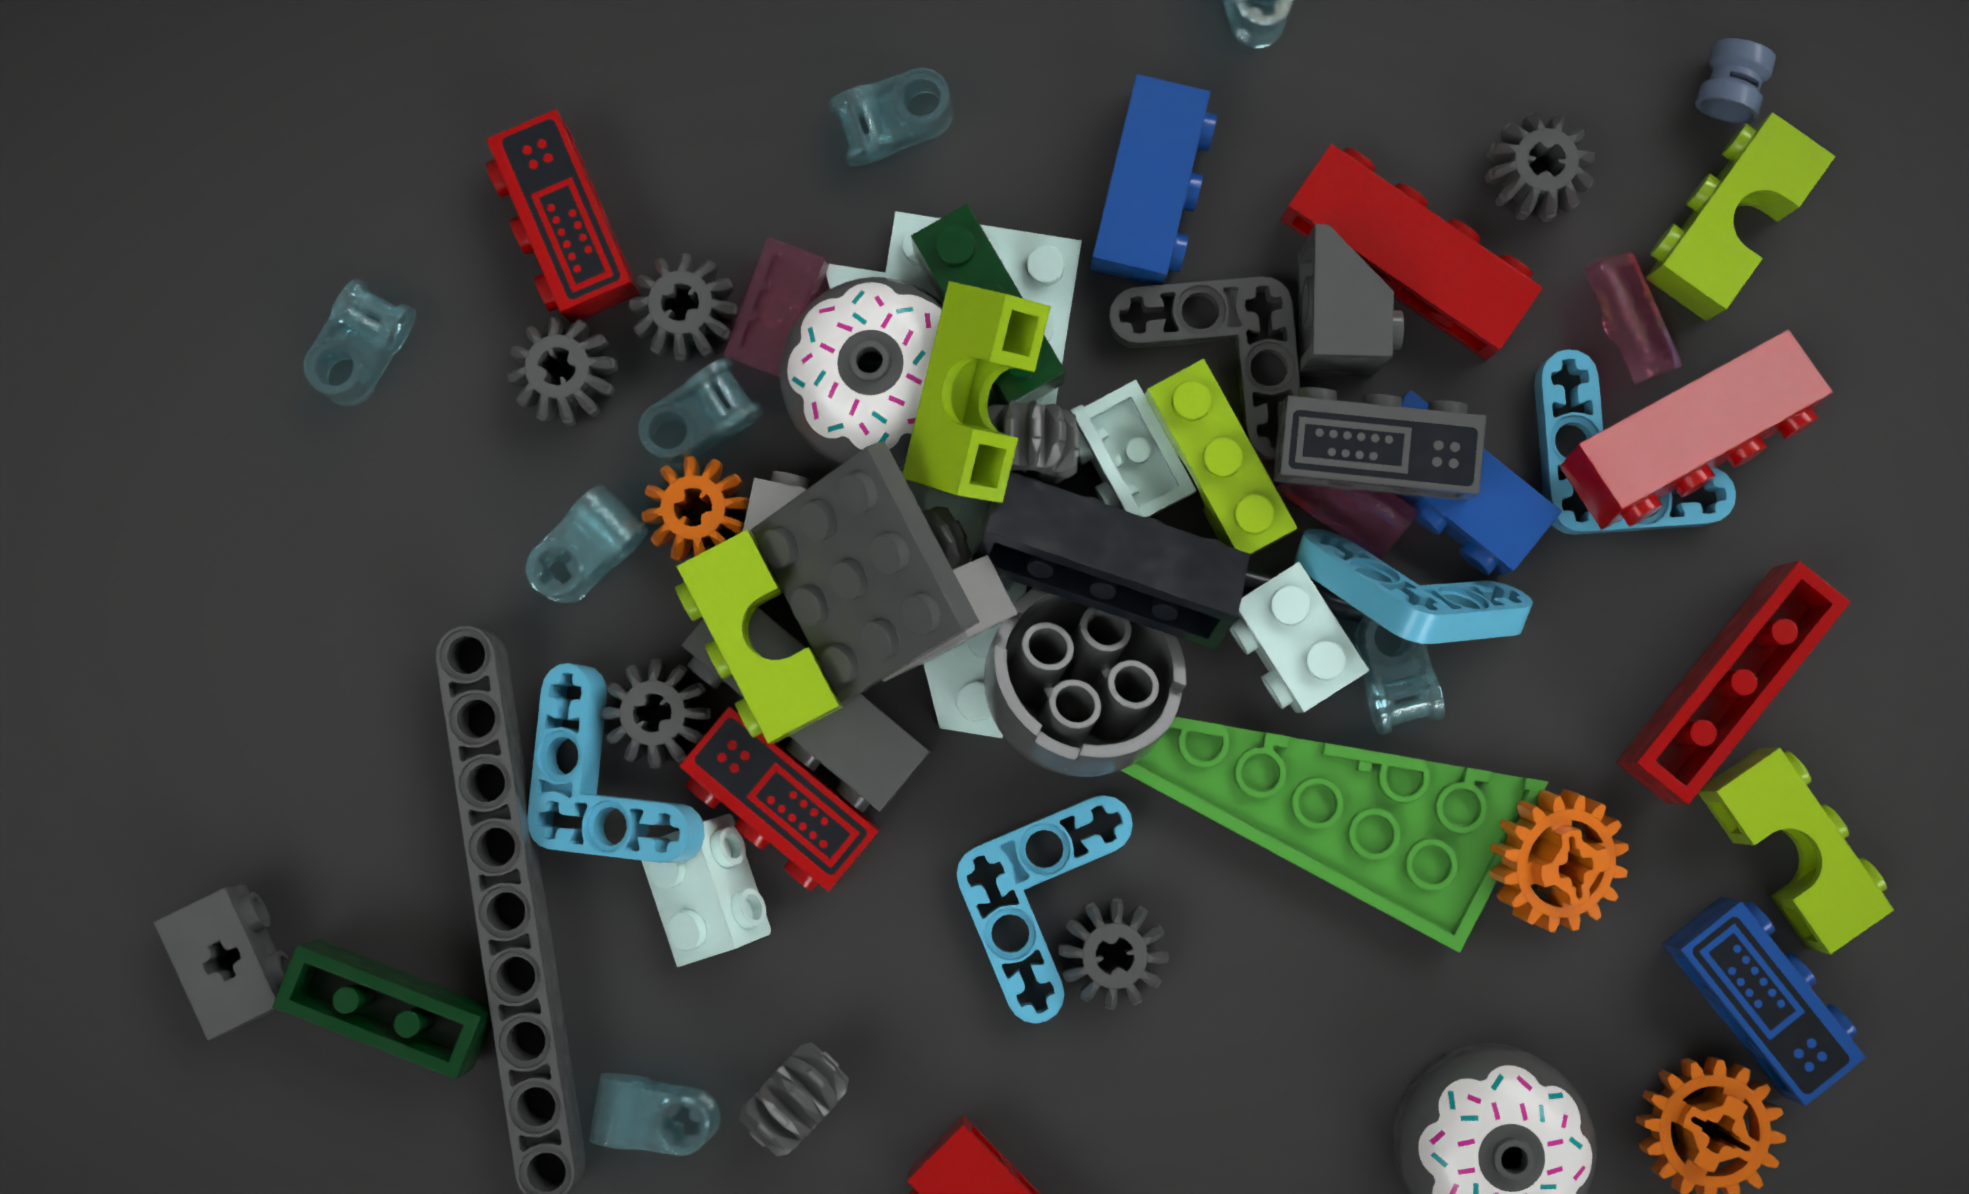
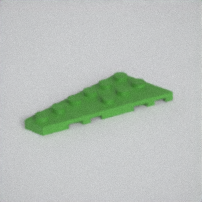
M1180 717L1174 718L1161 740L1148 754L1131 766L1120 770L1459 953L1497 883V880L1490 877L1489 870L1501 865L1502 857L1490 851V846L1493 843L1506 842L1508 834L1502 830L1499 825L1500 822L1504 819L1517 823L1521 817L1516 804L1522 800L1537 806L1539 791L1545 790L1549 783L1543 780Z

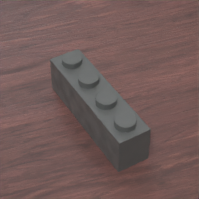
M760 608L755 611L749 625V637L754 649L763 658L780 660L807 648ZM703 619L681 645L694 656L687 666L715 689L724 681L739 693L743 699L744 696L733 675L722 679L714 667L705 648V644L713 641L714 638ZM860 693L841 702L843 708L790 735L791 740L786 744L785 748L812 771H815L822 763L841 780L834 789L863 813L871 804L880 812L888 805L931 751Z

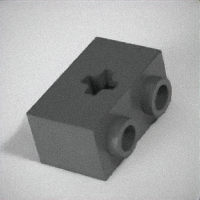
M246 884L222 888L153 922L207 1040L228 1034L277 1010L272 1008L290 964V959L282 950L276 951L266 929L270 926L268 910L257 893L249 892ZM237 948L241 959L236 961L232 968H229L225 957L229 956L233 949Z

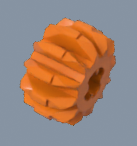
M687 456L684 458L683 463L684 477L680 478L669 465H665L660 469L662 477L670 484L668 488L664 491L654 485L646 487L645 494L654 501L660 502L661 507L643 511L642 520L647 524L664 523L653 533L650 540L657 547L667 545L674 540L671 548V558L675 561L682 562L687 557L692 544L694 556H697L710 549L709 544L714 543L716 546L726 541L723 536L727 530L735 534L743 532L744 523L733 519L732 514L747 512L749 499L745 497L729 498L740 489L743 481L737 474H733L719 482L723 472V464L719 460L712 459L707 464L702 476H700V466L694 456ZM699 496L707 505L710 506L712 504V511L703 513L701 515V524L694 526V522L686 516L682 517L683 510L692 508L693 497Z

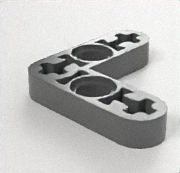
M1259 276L1140 286L1126 289L1120 293L1111 305L1108 325L1111 334L1117 342L1128 348L1140 349L1235 341L1243 430L1258 457L1263 461L1275 462L1276 448H1271L1269 438L1258 437L1257 429L1264 427L1267 423V403L1254 407L1252 397L1270 400L1284 394L1298 396L1300 378L1293 304L1290 293L1283 283L1272 277ZM1257 292L1265 293L1267 302L1277 303L1279 309L1273 311L1268 318L1269 336L1281 332L1283 341L1264 339L1251 345L1247 343V336L1257 337L1260 333L1258 314L1256 312H1247L1245 307L1252 304ZM1195 296L1211 300L1217 310L1216 322L1206 329H1194L1189 326L1182 316L1184 302ZM1162 299H1173L1170 319L1175 332L1163 331L1166 319L1146 322L1144 332L1140 334L1133 333L1131 323H1121L1119 316L1128 314L1131 303H1141L1143 313H1162L1164 309ZM1261 353H1273L1278 356L1285 366L1283 381L1274 386H1263L1256 382L1250 370L1251 361L1255 356ZM1279 402L1276 406V417L1278 424L1280 405L1283 402Z

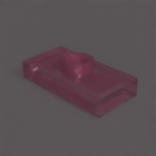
M767 237L724 356L780 377L781 356L787 336L799 315L817 298L830 261L824 257Z
M1627 252L1603 258L1585 267L1586 275L1603 311L1602 324L1608 337L1618 345L1634 383L1637 384L1681 367L1682 361L1634 254Z
M1281 482L1276 488L1277 492L1380 560L1410 526L1418 512L1414 507L1390 493Z

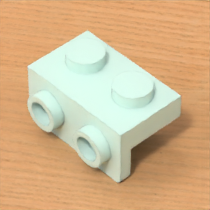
M1137 380L1122 386L1085 407L1081 404L1070 410L1071 413L1076 415L1077 429L1080 431V458L1078 461L1083 465L1091 460L1103 482L1094 488L1099 500L1103 503L1141 517L1150 518L1195 494L1197 491Z
M1297 562L1241 598L1238 617L1229 630L1246 655L1256 651L1269 672L1263 675L1261 679L1281 709L1290 704L1296 714L1306 712L1370 671L1300 562Z
M725 814L703 822L705 837L702 847L696 856L690 860L677 863L642 861L677 967L739 948L771 933L766 916L765 902L758 892L745 854L746 849L743 838L734 827L735 821L731 814ZM678 830L660 838L678 841L680 832Z

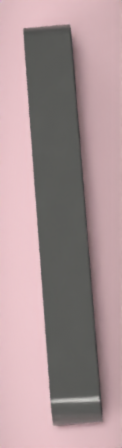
M459 626L449 630L441 638L436 648V663L515 1177L523 1194H566L581 1179L586 1168V1154L538 847L528 829L529 789L508 655L504 643L496 634L472 626ZM478 639L483 644L485 660L482 667L476 672L468 674L461 667L459 653L462 646L468 641ZM484 701L493 708L495 724L486 736L479 737L470 728L469 715L473 707ZM489 765L497 766L503 772L505 778V788L502 794L493 801L487 799L481 793L478 786L481 772ZM498 828L508 831L515 842L513 857L506 864L495 861L488 849L490 836ZM506 892L517 895L525 906V917L518 927H511L505 924L499 916L498 903ZM514 957L528 960L534 968L535 982L530 990H520L509 980L508 966ZM522 1022H532L542 1029L545 1036V1047L541 1054H531L520 1046L518 1029ZM541 1087L551 1093L556 1103L553 1117L541 1118L530 1110L527 1103L530 1088ZM553 1153L563 1161L566 1168L564 1181L551 1182L540 1174L537 1167L539 1154Z

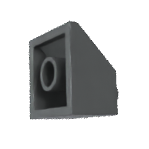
M1315 224L1298 252L1296 346L1299 376L1372 378L1393 357V350H1400L1402 347L1404 336L1403 311L1393 310L1394 291L1329 224Z

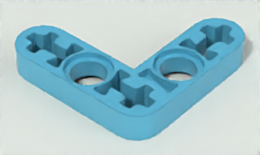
M1567 349L1556 352L1539 366L1535 373L1534 388L1543 496L1562 511L1552 523L1554 528L1566 534L1579 535L1701 527L1721 521L1730 514L1736 499L1734 484L1726 473L1713 468L1711 470L1715 474V478L1703 487L1706 491H1715L1717 498L1715 503L1706 506L1705 513H1703L1701 504L1697 502L1680 503L1672 506V494H1679L1675 489L1659 498L1663 506L1658 511L1631 527L1627 525L1624 519H1621L1601 530L1589 511L1582 513L1580 522H1577L1573 511H1563L1562 500L1572 496L1573 486L1567 478L1564 480H1559L1558 471H1562L1559 466L1566 457L1562 456L1557 450L1555 437L1559 428L1565 425L1576 426L1581 429L1587 439L1603 431L1599 375L1596 365L1591 358L1578 350ZM1564 364L1567 365L1570 375H1579L1581 384L1570 391L1571 409L1583 405L1585 413L1571 412L1555 418L1553 416V409H1560L1565 406L1566 398L1564 387L1558 384L1553 385L1551 376L1561 371ZM1671 508L1675 517H1670Z
M1322 529L1305 530L1294 559L1295 564L1300 562L1309 577L1385 629L1403 639L1421 644L1519 635L1533 604L1531 598L1524 592L1495 581L1418 585L1351 540Z
M566 663L559 664L551 669L544 678L540 694L527 815L528 829L532 839L539 846L551 850L658 863L686 862L695 857L702 847L705 831L700 815L692 807L678 803L597 795L605 721L601 717V709L606 708V683L603 676L595 668L586 665ZM568 686L581 687L582 694L580 700L567 699ZM563 719L580 721L579 729L562 727ZM571 739L578 750V761L570 773L564 774L559 769L556 755L562 742ZM615 808L623 813L627 827L625 836L616 845L612 844L604 833L605 819ZM560 813L567 816L583 817L582 828H561L553 823L554 814ZM648 825H671L674 828H679L678 841H671L668 838L647 837Z
M1099 795L1085 799L974 846L959 861L957 869L959 888L1007 1003L1013 1013L1025 1022L1036 1024L1050 1020L1057 1015L1062 1007L1065 994L1062 980L1024 890L1110 854L1125 845L1131 836L1133 826L1131 813L1125 804L1115 797ZM1102 805L1103 810L1107 814L1117 812L1121 823L1113 827L1115 838L1104 842L1099 834L1085 837L1080 841L1087 848V852L1074 857L1072 839L1066 829L1060 824V821L1073 816L1074 827L1078 829L1093 821L1091 810L1096 806ZM1041 830H1048L1057 834L1063 845V852L1059 861L1045 868L1031 863L1025 850L1030 836ZM983 855L989 864L1000 862L1004 868V872L996 877V884L1001 896L1004 897L1009 891L1014 890L1019 900L1018 903L999 905L985 917L981 915L977 905L990 903L986 889L981 883L971 886L967 875L975 871L973 860ZM1009 914L1022 918L1029 928V937L1025 945L1011 952L996 946L991 934L996 920ZM1035 950H1039L1043 958L1042 962L1030 963L1036 980L1040 984L1050 981L1054 990L1045 995L1047 1006L1039 1010L1035 1009L1032 1002L1021 1004L1017 999V995L1025 990L1024 980L1019 968L1008 976L1002 966L1003 964L1023 961Z

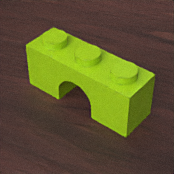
M1773 112L1754 128L1747 123L1742 125L1721 153L1729 162L1719 176L1716 178L1709 173L1688 198L1685 205L1693 209V212L1681 228L1673 223L1650 252V255L1658 261L1645 279L1706 322L1727 310L1763 259L1746 247L1735 232L1733 220L1737 206L1757 208L1776 222H1779L1801 206L1836 157Z
M951 281L948 282L902 472L905 479L958 496L1003 503L1018 438L1001 433L993 426L988 415V396L993 383L1004 371L1019 368L1035 372L1051 306L1000 292Z
M1205 359L1194 363L1147 389L1145 396L1174 450L1194 480L1204 503L1202 511L1219 541L1229 547L1249 553L1251 556L1297 529L1295 522Z
M745 530L676 566L684 580L683 583L675 586L677 595L692 621L703 617L714 638L713 641L705 644L706 651L722 679L733 675L744 696L743 699L735 703V706L745 727L753 738L763 733L767 743L774 744L843 708L828 678L825 676L813 649L807 647L790 657L780 660L765 659L754 649L749 637L751 618L762 604L779 596L783 591L768 562L765 560L754 535L750 531Z
M1780 747L1757 748L1705 784L1698 794L1733 843L1755 846L1779 830L1786 833L1793 840L1799 855L1797 872L1793 879L1772 894L1771 898L1807 949L1832 954L1894 911L1882 893L1887 889V885L1878 870L1868 860L1864 858L1858 859L1848 845L1845 838L1849 836V831L1840 816L1828 805L1823 804L1821 806L1807 785L1811 783V777L1802 762L1791 752H1783Z

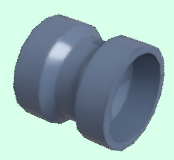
M1738 38L1717 40L1713 45L1708 60L1712 72L1710 78L1700 85L1695 101L1696 108L1702 113L1721 121L1731 123L1754 122L1758 119L1763 104V95L1760 92L1761 85L1771 78L1777 60L1776 54L1764 45L1750 40Z

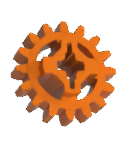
M1563 789L1560 795L1546 790L1539 791L1538 807L1522 800L1516 804L1521 817L1518 822L1514 823L1502 819L1499 824L1502 830L1508 834L1506 842L1493 843L1490 846V851L1502 857V864L1489 870L1491 878L1506 884L1496 895L1499 901L1513 907L1512 915L1554 933L1559 925L1572 931L1579 930L1580 914L1596 921L1600 919L1601 912L1597 903L1602 897L1610 901H1616L1619 896L1610 887L1613 878L1627 877L1628 870L1616 865V857L1629 851L1627 843L1612 838L1622 826L1620 821L1604 815L1606 806L1603 803ZM1571 820L1576 821L1583 828L1587 835L1586 837H1582L1581 829L1572 826ZM1537 884V890L1546 894L1547 900L1540 899L1533 891L1531 885Z
M1714 1056L1707 1057L1704 1071L1696 1061L1685 1058L1681 1060L1683 1075L1679 1078L1665 1070L1659 1072L1658 1075L1665 1089L1661 1094L1645 1090L1642 1095L1649 1103L1654 1105L1652 1114L1636 1116V1123L1650 1129L1652 1135L1638 1143L1640 1150L1648 1155H1659L1650 1168L1654 1174L1662 1179L1673 1175L1671 1187L1681 1194H1689L1694 1186L1696 1194H1717V1188L1723 1194H1740L1739 1183L1742 1181L1760 1189L1764 1184L1756 1170L1761 1164L1777 1168L1780 1163L1773 1155L1768 1153L1770 1144L1786 1142V1135L1771 1129L1770 1125L1771 1121L1783 1115L1782 1108L1772 1103H1762L1771 1090L1769 1085L1757 1079L1748 1082L1750 1077V1070L1734 1063L1727 1070L1725 1061ZM1706 1087L1702 1096L1683 1101L1690 1093ZM1746 1111L1750 1124L1749 1135L1743 1119ZM1696 1117L1704 1122L1707 1120L1719 1126L1718 1130L1729 1136V1140L1725 1141L1717 1136L1713 1138L1702 1132V1127L1691 1121V1118ZM1672 1121L1679 1139L1675 1148L1671 1138ZM1737 1158L1726 1167L1716 1170L1720 1162Z

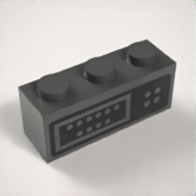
M1304 387L1298 389V396H1287L1280 405L1273 482L1467 501L1479 495L1486 415L1467 414L1468 405L1465 403L1444 400L1428 402L1427 410L1402 407L1403 398L1394 395L1366 394L1363 395V403L1338 401V392L1335 390Z

